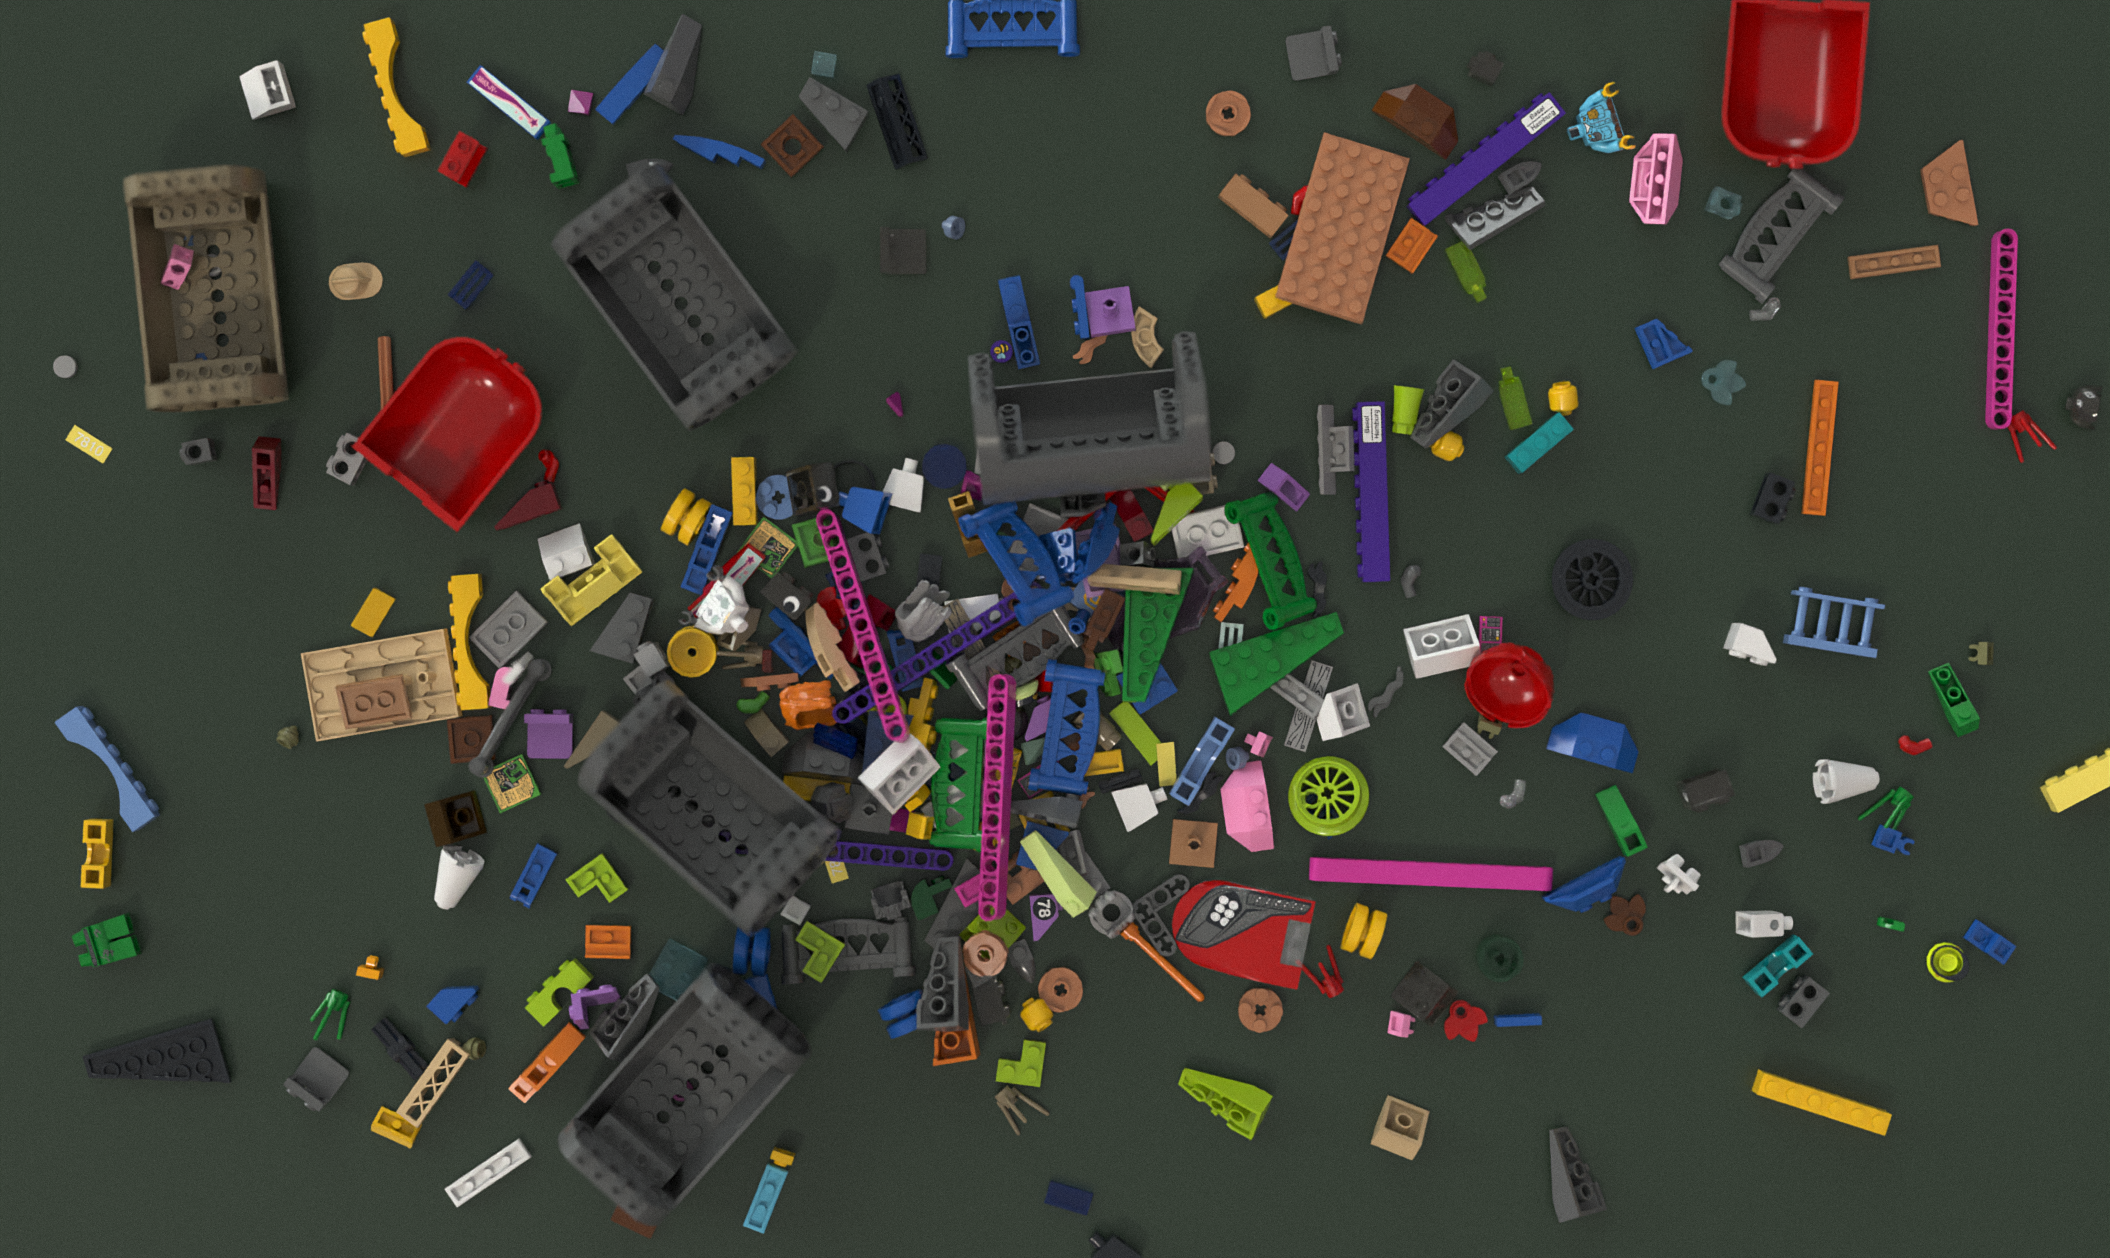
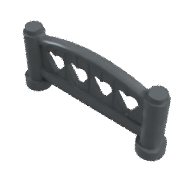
M1803 169L1791 170L1787 176L1790 178L1789 183L1776 191L1761 205L1743 230L1733 255L1728 256L1726 254L1718 264L1722 271L1756 296L1755 299L1761 304L1776 287L1769 281L1823 210L1832 215L1845 198L1839 192L1835 194ZM1793 192H1797L1800 194L1805 210L1789 209L1785 206V201L1791 199ZM1778 210L1786 212L1791 227L1772 225L1771 220L1773 217H1777ZM1769 227L1772 229L1777 245L1760 244L1757 238L1759 235H1763L1764 228ZM1756 245L1759 248L1764 263L1747 262L1744 260V254L1750 252V246Z
M1063 605L1035 618L1033 623L1027 626H1018L970 659L962 652L947 661L945 665L950 672H954L976 708L982 711L988 707L989 686L986 684V666L998 670L1002 674H1007L1005 672V653L1021 660V667L1014 668L1013 672L1008 674L1014 677L1016 688L1045 671L1048 659L1057 660L1068 646H1072L1074 649L1085 641L1082 633L1074 634L1070 631L1068 624L1072 617ZM1042 628L1057 634L1059 637L1058 642L1055 644L1051 643L1048 649L1042 647ZM1023 641L1039 647L1040 654L1033 656L1030 661H1025L1023 658ZM1003 679L1000 681L1002 690L1005 688V681Z
M536 659L528 664L527 676L506 707L479 756L469 762L470 772L477 777L485 778L493 773L494 762L491 758L537 682L547 680L552 674V666L547 660Z
M907 917L894 918L893 923L863 918H844L814 924L835 938L842 936L845 940V946L829 972L893 968V977L916 975L915 966H912L910 924ZM783 925V930H781L784 975H781L782 984L804 983L805 973L803 969L812 956L804 945L795 941L802 930L796 929V925ZM873 933L879 936L881 933L889 935V940L881 954L870 940V936ZM864 934L867 937V941L858 955L849 944L848 937L850 935L858 937V935Z

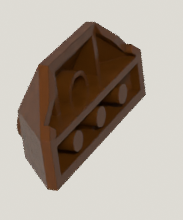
M1417 84L1384 91L1371 110L1444 160L1448 158L1458 143L1453 108Z

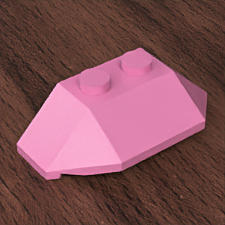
M1653 134L1650 140L1634 157L1629 202L1645 224L1667 225L1678 206L1683 159L1676 134Z
M1261 760L1247 762L1244 768L1234 770L1220 789L1226 832L1251 852L1274 849Z

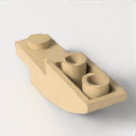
M817 602L806 610V627L810 646L824 676L828 677L833 674L844 692H846L860 681L856 671L846 661L844 653L836 646L837 643L842 641L838 629L832 625L826 611Z

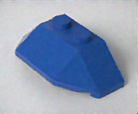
M1579 713L1552 727L1546 749L1629 773H1633L1638 756V750L1624 724L1585 713Z
M1618 856L1541 897L1547 903L1575 912H1585L1592 908L1591 904L1597 901L1602 903L1612 898L1611 894L1617 891L1626 860L1624 857Z

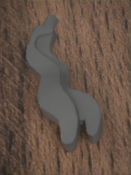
M1397 666L1396 679L1386 686L1383 695L1375 697L1368 702V711L1374 708L1373 717L1376 718L1380 710L1389 706L1394 692L1402 687L1403 672L1401 666Z

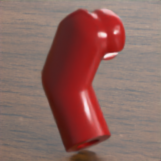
M1308 185L1303 186L1294 193L1291 214H1300Z
M541 450L538 458L546 467L543 480L554 483L559 468V461L552 451Z
M1904 735L1898 740L1900 749L1911 755H1917L1932 748L1929 738L1915 742L1910 740L1909 736Z

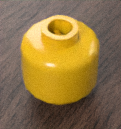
M1562 381L1554 383L1553 387L1548 390L1549 405L1552 411L1560 412L1562 416L1572 414V410L1578 407L1577 388L1571 385V382Z
M1449 431L1429 446L1435 456L1446 461H1452L1456 457H1460L1464 451L1462 437L1453 431Z
M1030 998L1022 1004L1024 1008L1020 1016L1029 1030L1041 1032L1052 1024L1053 1012L1047 1006L1045 1000Z

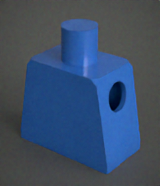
M851 487L849 494L842 491L838 493L836 504L844 507L842 513L844 519L868 533L880 534L893 493Z

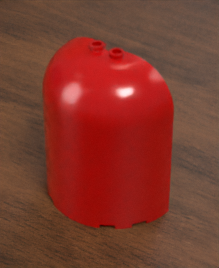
M1731 0L1722 102V125L1728 140L1740 153L1754 160L1766 162L1768 167H1780V164L1789 165L1791 169H1803V165L1819 164L1832 160L1851 145L1857 134L1860 122L1870 3L1843 0H1822L1820 3L1787 0Z
M464 337L442 341L430 349L352 446L383 473L396 479L422 500V504L456 532L461 530L533 440L542 420L541 399L533 383L523 374L526 370L516 362L512 365L507 361L508 355L499 348L494 351L480 341Z

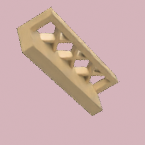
M1103 564L1092 575L1088 576L1087 581L1092 587L1180 595L1182 571Z
M455 1038L446 1040L396 1111V1113L416 1128L420 1127L470 1056L468 1052L459 1046L461 1043ZM457 1051L462 1057L457 1064L450 1065L449 1059ZM443 1068H446L447 1079L444 1082L437 1083V1076ZM433 1086L434 1097L432 1100L424 1101L423 1096ZM420 1105L421 1115L416 1120L410 1115L416 1106Z

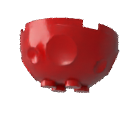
M1501 643L1476 656L1468 668L1464 684L1467 697L1480 714L1492 722L1499 720L1508 723L1510 728H1525L1540 722L1549 711L1554 696V677L1549 665L1545 663L1541 655L1535 650L1514 643Z

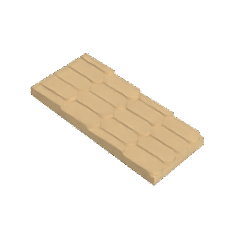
M448 629L301 653L316 742L463 716L461 706L457 705L456 695L458 687L455 681V669L452 662ZM403 674L413 715L412 718L345 730L335 689L336 685Z

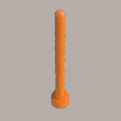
M1129 922L1127 927L1120 932V935L1125 940L1134 941L1198 1002H1202L1205 998L1204 995L1139 934L1140 931L1135 923Z

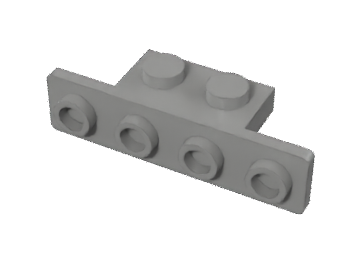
M1318 405L1317 420L1319 434L1317 441L1319 444L1320 494L1334 495L1336 494L1335 472L1354 471L1353 426L1334 427V406Z

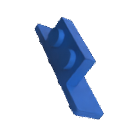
M775 607L769 614V617L783 632L770 643L769 647L794 673H798L799 678L814 664L820 669L814 657L809 639L805 636L803 629L796 626L784 610ZM833 674L828 676L829 679L834 677Z

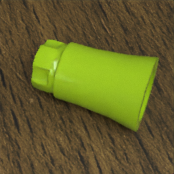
M1394 385L1392 418L1394 423L1392 432L1412 434L1417 424L1420 403L1425 389Z

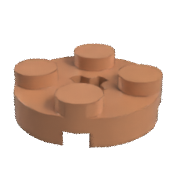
M1225 91L1214 95L1206 108L1207 124L1215 133L1221 136H1236L1247 127L1251 116L1246 98L1235 91ZM1231 108L1233 109L1232 114L1234 117H1229L1227 120L1224 118L1222 110Z
M983 930L972 935L963 947V961L967 969L977 976H994L1005 966L1009 950L999 936ZM980 950H987L991 956L990 959L988 957L983 959Z
M1054 967L1047 971L1040 979L1038 986L1040 999L1045 1000L1047 1006L1054 1012H1065L1073 1009L1078 1005L1083 995L1081 979L1073 970L1066 967ZM1064 984V988L1067 990L1066 994L1061 993L1060 996L1057 995V990L1054 987Z
M1263 987L1251 988L1240 998L1238 1006L1239 1018L1243 1025L1257 1033L1269 1031L1276 1027L1281 1020L1283 1014L1281 1000L1271 989ZM1257 1004L1266 1006L1264 1015H1256L1254 1013Z

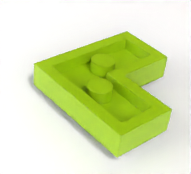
M603 853L565 879L578 898L596 885L609 903L628 890V887Z
M809 921L805 923L795 941L814 952L803 972L822 983L845 944Z
M1024 1039L1021 1061L999 1058L996 1081L1040 1087L1046 1042Z

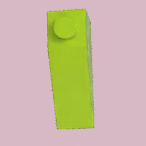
M1191 483L1170 485L1168 487L1170 491L1167 493L1151 537V543L1154 546L1203 500V495Z

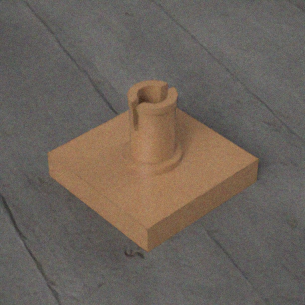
M1173 819L1169 864L1214 868L1218 823Z

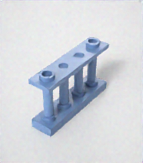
M1799 587L1798 591H1791V595L1800 596L1794 631L1791 632V635L1784 634L1783 643L1876 658L1878 649L1871 648L1869 642L1875 609L1885 608V605L1878 604V599L1865 597V601L1812 593V588ZM1809 598L1822 600L1817 632L1813 638H1806L1805 633H1803ZM1831 601L1844 603L1839 636L1835 642L1827 641V636H1825ZM1853 605L1866 607L1861 640L1857 646L1849 645V640H1847Z

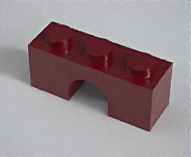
M869 594L866 600L875 627L888 631L896 618V610ZM866 620L859 623V631H864L867 628ZM849 625L841 637L842 641L837 643L836 646L844 653L846 660L863 669L864 665L851 626ZM868 643L865 645L866 652H870Z

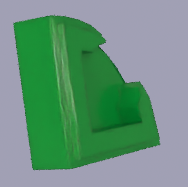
M1878 917L1876 925L1904 932V922L1884 917Z

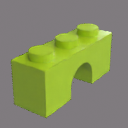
M576 958L571 962L567 959L558 968L561 972L555 978L551 975L542 984L545 988L540 993L535 991L527 999L529 1004L525 1009L543 1027L563 1009L555 1000V992L558 988H568L575 994L577 990L583 989L594 978Z

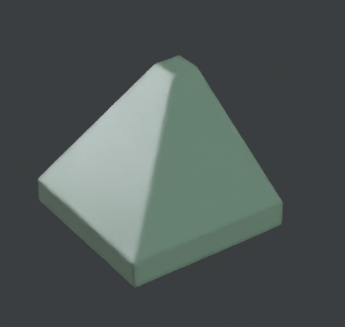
M1045 737L1020 743L1025 765L1042 761Z

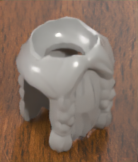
M921 580L910 596L907 597L906 601L902 602L895 611L898 629H900L906 639L920 643L934 635L935 631L939 629L952 613L951 608L946 607L943 609V606H940L949 597L950 592L945 590L939 591L937 585L931 584L929 586V581Z
M1106 890L1103 895H1099L1094 900V904L1090 905V910L1088 911L1093 927L1100 933L1107 935L1108 938L1117 937L1120 931L1125 929L1128 923H1132L1135 919L1133 905L1129 898L1115 890ZM1108 904H1115L1120 909V916L1115 921H1108L1102 915L1103 908Z

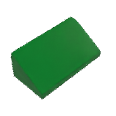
M933 651V656L935 659H942L935 651ZM918 659L925 667L924 660ZM945 662L930 673L946 689H949L958 679L954 672L948 670Z

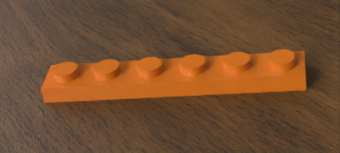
M1814 380L1801 514L1826 516L1839 383L1836 381Z

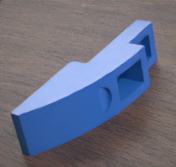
M1020 275L999 279V288L1018 369L1039 365V356Z
M1111 502L1095 512V522L1090 532V539L1083 541L1078 548L1079 556L1073 569L1074 583H1078L1094 573L1103 565L1114 548L1120 528L1113 525L1117 506Z

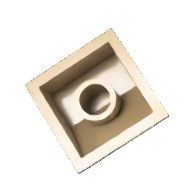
M1388 1095L1375 1125L1371 1144L1413 1160L1422 1145L1430 1111Z

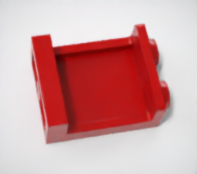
M459 131L438 171L467 188L488 148Z

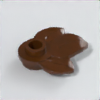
M1637 894L1628 902L1621 897L1613 896L1610 901L1612 914L1604 918L1607 927L1613 931H1623L1630 936L1639 934L1643 929L1642 917L1646 912V906L1642 897ZM1631 920H1634V921H1635V927H1634V928H1629V927H1628V922H1629V921H1631Z

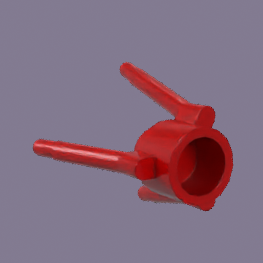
M2024 410L2012 416L2011 424L2007 428L2011 432L2021 463L2024 462L2015 430H2018L2019 433L2027 430L2035 443L2041 447L2042 443L2032 430L2033 428L2053 450L2057 448Z
M1327 945V951L1335 977L1334 975L1329 976L1323 964L1319 962L1318 966L1325 977L1322 983L1295 957L1294 961L1318 986L1322 994L1326 993L1328 998H1333L1344 991L1341 985L1344 981L1339 974L1330 945Z

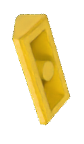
M373 588L351 626L373 637L396 599L378 588Z
M381 1106L371 1125V1131L408 1148H412L422 1124L419 1128H416L398 1113Z

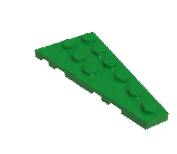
M1157 568L1182 571L1180 595L1126 590L1123 702L1146 703L1191 581L1194 568Z
M1337 612L1209 652L1229 715L1231 716L1236 713L1241 707L1247 705L1259 694L1272 687L1295 668L1341 637L1344 632Z

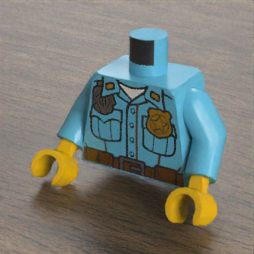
M1615 82L1606 84L1604 89H1600L1590 95L1580 106L1579 114L1576 116L1578 125L1567 128L1571 141L1582 137L1585 146H1591L1593 150L1604 153H1612L1624 148L1634 149L1636 145L1628 146L1627 141L1630 138H1634V136H1624L1611 96L1619 93V90L1612 93L1609 89Z

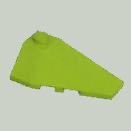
M1184 1068L1178 1083L1197 1101H1204L1212 1108L1210 1112L1215 1116L1219 1114L1228 1121L1226 1125L1250 1140L1253 1139L1273 1097L1253 1085Z

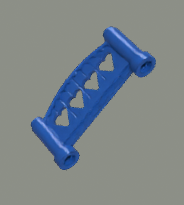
M949 0L948 46H946V57L948 58L968 57V47L1058 46V56L1075 57L1080 55V45L1077 44L1076 0H1061L1060 2L1054 0H974L968 3L963 2V0ZM1052 11L1056 15L1047 31L1036 17L1038 12L1047 13ZM973 12L978 15L982 12L988 14V19L980 32H978L969 18ZM994 12H999L1000 14L1008 12L1011 15L1002 32L992 19ZM1016 12H1022L1023 14L1031 12L1033 14V18L1025 31L1022 30L1014 18Z
M1015 501L997 503L973 515L966 514L959 517V526L963 534L967 538L976 534L979 536L1021 602L1014 607V611L1022 626L1033 623L1035 618L1074 599L1072 589L1069 586H1061L1054 562L1040 538L1015 514L1018 511ZM1004 523H1010L1012 526L1011 530H1014L1016 535L1001 536L997 535ZM1016 540H1020L1023 543L1022 547L1028 551L1026 554L1007 552ZM1026 558H1032L1034 565L1039 568L1036 572L1019 569ZM1038 575L1044 576L1045 582L1050 585L1049 589L1030 587Z
M1048 659L1045 681L1054 683L1041 768H1031L1028 790L1037 791L1038 789L1080 796L1087 794L1089 781H1084V776L1090 766L1098 741L1100 728L1099 685H1104L1105 672H1101L1098 669L1057 663V660ZM1080 689H1085L1088 692L1087 697L1084 698L1086 705L1079 707L1067 695ZM1082 711L1084 713V718L1081 720L1083 727L1076 729L1064 717L1074 712ZM1073 733H1079L1081 735V739L1078 741L1080 748L1074 751L1060 739ZM1072 754L1076 755L1078 761L1075 763L1076 771L1069 772L1057 761Z

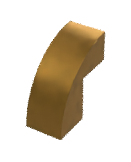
M967 491L948 498L968 558L987 552L988 550L977 534L967 538L959 526V517L977 513L970 492Z

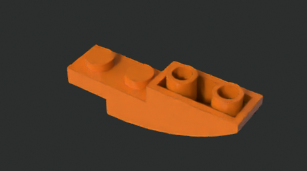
M1249 543L1243 549L1246 554L1242 560L1237 558L1230 568L1233 570L1231 575L1238 580L1237 583L1232 581L1225 592L1228 596L1224 602L1219 600L1213 609L1215 612L1213 617L1220 622L1223 621L1233 605L1242 609L1254 587L1259 570Z
M569 1022L508 1089L522 1102L526 1103L559 1069L586 1036Z

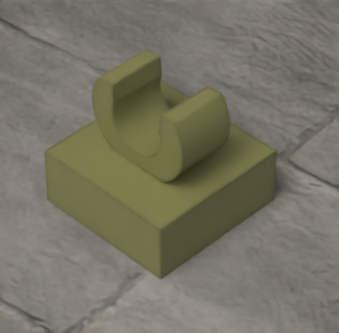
M1979 642V645L1972 644L1969 646V648L1978 651L1976 657H1969L1970 661H1978V664L1993 665L1994 642Z
M1479 714L1477 734L1480 735L1482 730L1489 732V739H1492L1494 734L1499 735L1502 721L1495 720V722H1492L1482 714Z

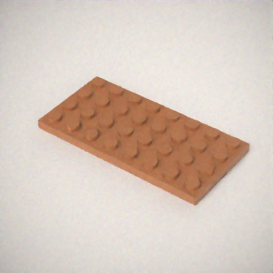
M1324 132L1275 298L1362 324L1410 158Z

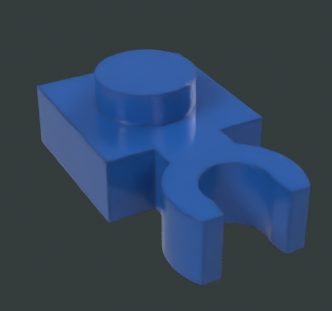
M1879 824L1871 845L1891 853H1895L1897 848L1904 855H1910V852L1904 849V845L1906 843L1914 844L1915 841L1906 836L1901 837L1903 833L1890 827L1886 829L1884 825Z

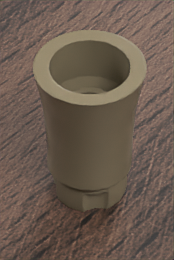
M1078 711L1072 718L1071 723L1078 728H1082L1083 723L1081 720L1084 718V713ZM1100 711V728L1097 744H1100L1108 751L1121 739V734L1115 730L1116 727Z

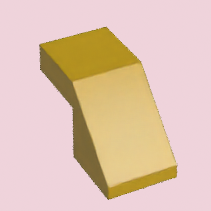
M909 812L906 834L922 840L931 839L934 817L920 812Z

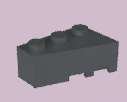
M809 77L798 96L799 99L843 150L848 153L868 119L869 112Z
M629 593L590 651L632 664L636 663L637 660L634 654L638 652L637 647L642 644L655 599L637 593Z

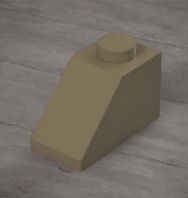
M748 604L749 611L743 618L748 623L747 629L742 633L735 631L733 633L725 632L719 634L717 645L736 651L756 631L761 609Z
M762 708L744 722L755 739L771 757L790 742Z

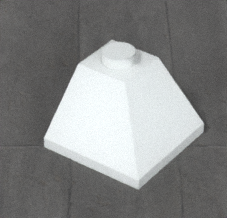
M1358 683L1326 695L1317 717L1323 741L1343 737L1370 727Z

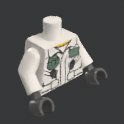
M715 565L712 569L717 572V575L709 571L707 577L712 581L717 580V582L697 611L696 615L699 617L696 618L692 611L685 610L682 613L689 616V621L680 618L679 622L683 625L693 623L695 624L694 627L712 634L733 633L735 631L742 633L748 627V623L743 618L749 611L743 587L728 574L725 576L721 566Z

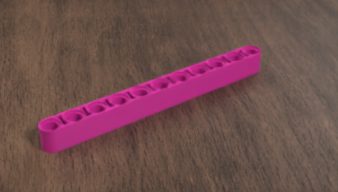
M821 510L817 514L816 523L886 735L894 742H905L909 738L910 730L841 521L831 510ZM832 516L833 521L831 525L824 526V519ZM834 537H839V544L836 547H831V540ZM846 558V565L838 568L837 563L839 559ZM852 578L854 581L853 586L845 589V581ZM859 599L861 602L860 607L852 610V602ZM866 620L867 628L864 631H859V623ZM873 641L874 649L871 652H866L865 645ZM880 662L882 668L880 672L874 674L872 666ZM882 684H888V692L880 695L879 687ZM890 705H895V713L887 716L886 708ZM901 726L903 729L901 736L894 737V728Z
M1008 674L994 675L989 681L978 909L980 917L985 921L1001 919L1006 912L1016 680ZM1002 679L1005 681V688L1003 690L1000 687ZM1001 702H1003L1004 704L1003 712H1000L999 710V704ZM1000 724L1003 727L1002 735H1000L998 732V726ZM998 747L1002 749L1001 757L997 755ZM997 770L1001 772L1000 780L996 778ZM996 792H998L1000 795V801L998 803L995 800ZM995 815H997L999 818L998 825L994 823ZM994 837L998 840L997 848L993 845ZM993 860H995L997 863L996 870L992 868ZM992 882L996 886L995 893H993L991 890ZM991 905H992V906L994 907V909H995L994 915H992V914L990 913V906H991Z
M1310 857L1309 880L1552 891L1553 868Z

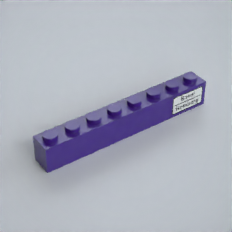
M1550 92L1545 96L1540 93L1531 101L1533 105L1526 110L1523 107L1513 115L1516 118L1510 124L1505 121L1496 129L1498 133L1491 138L1488 135L1478 143L1481 147L1475 152L1470 149L1461 156L1463 161L1457 166L1454 163L1443 171L1446 175L1439 180L1435 177L1426 184L1428 188L1422 194L1417 191L1408 199L1411 203L1406 207L1421 225L1426 226L1564 116L1566 112Z
M1385 401L1357 402L1356 407L1352 408V421H1356V430H1353L1354 443H1357V452H1354V466H1358V475H1354V487L1358 488L1359 497H1355V511L1359 510V519H1356L1355 527L1356 533H1360V542H1356V553L1361 557V564H1357V577L1361 578V582L1390 581Z

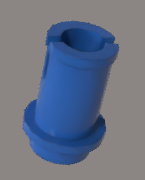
M1079 609L1076 616L1069 621L1068 625L1072 633L1081 634L1085 631L1086 623L1091 617L1089 611Z

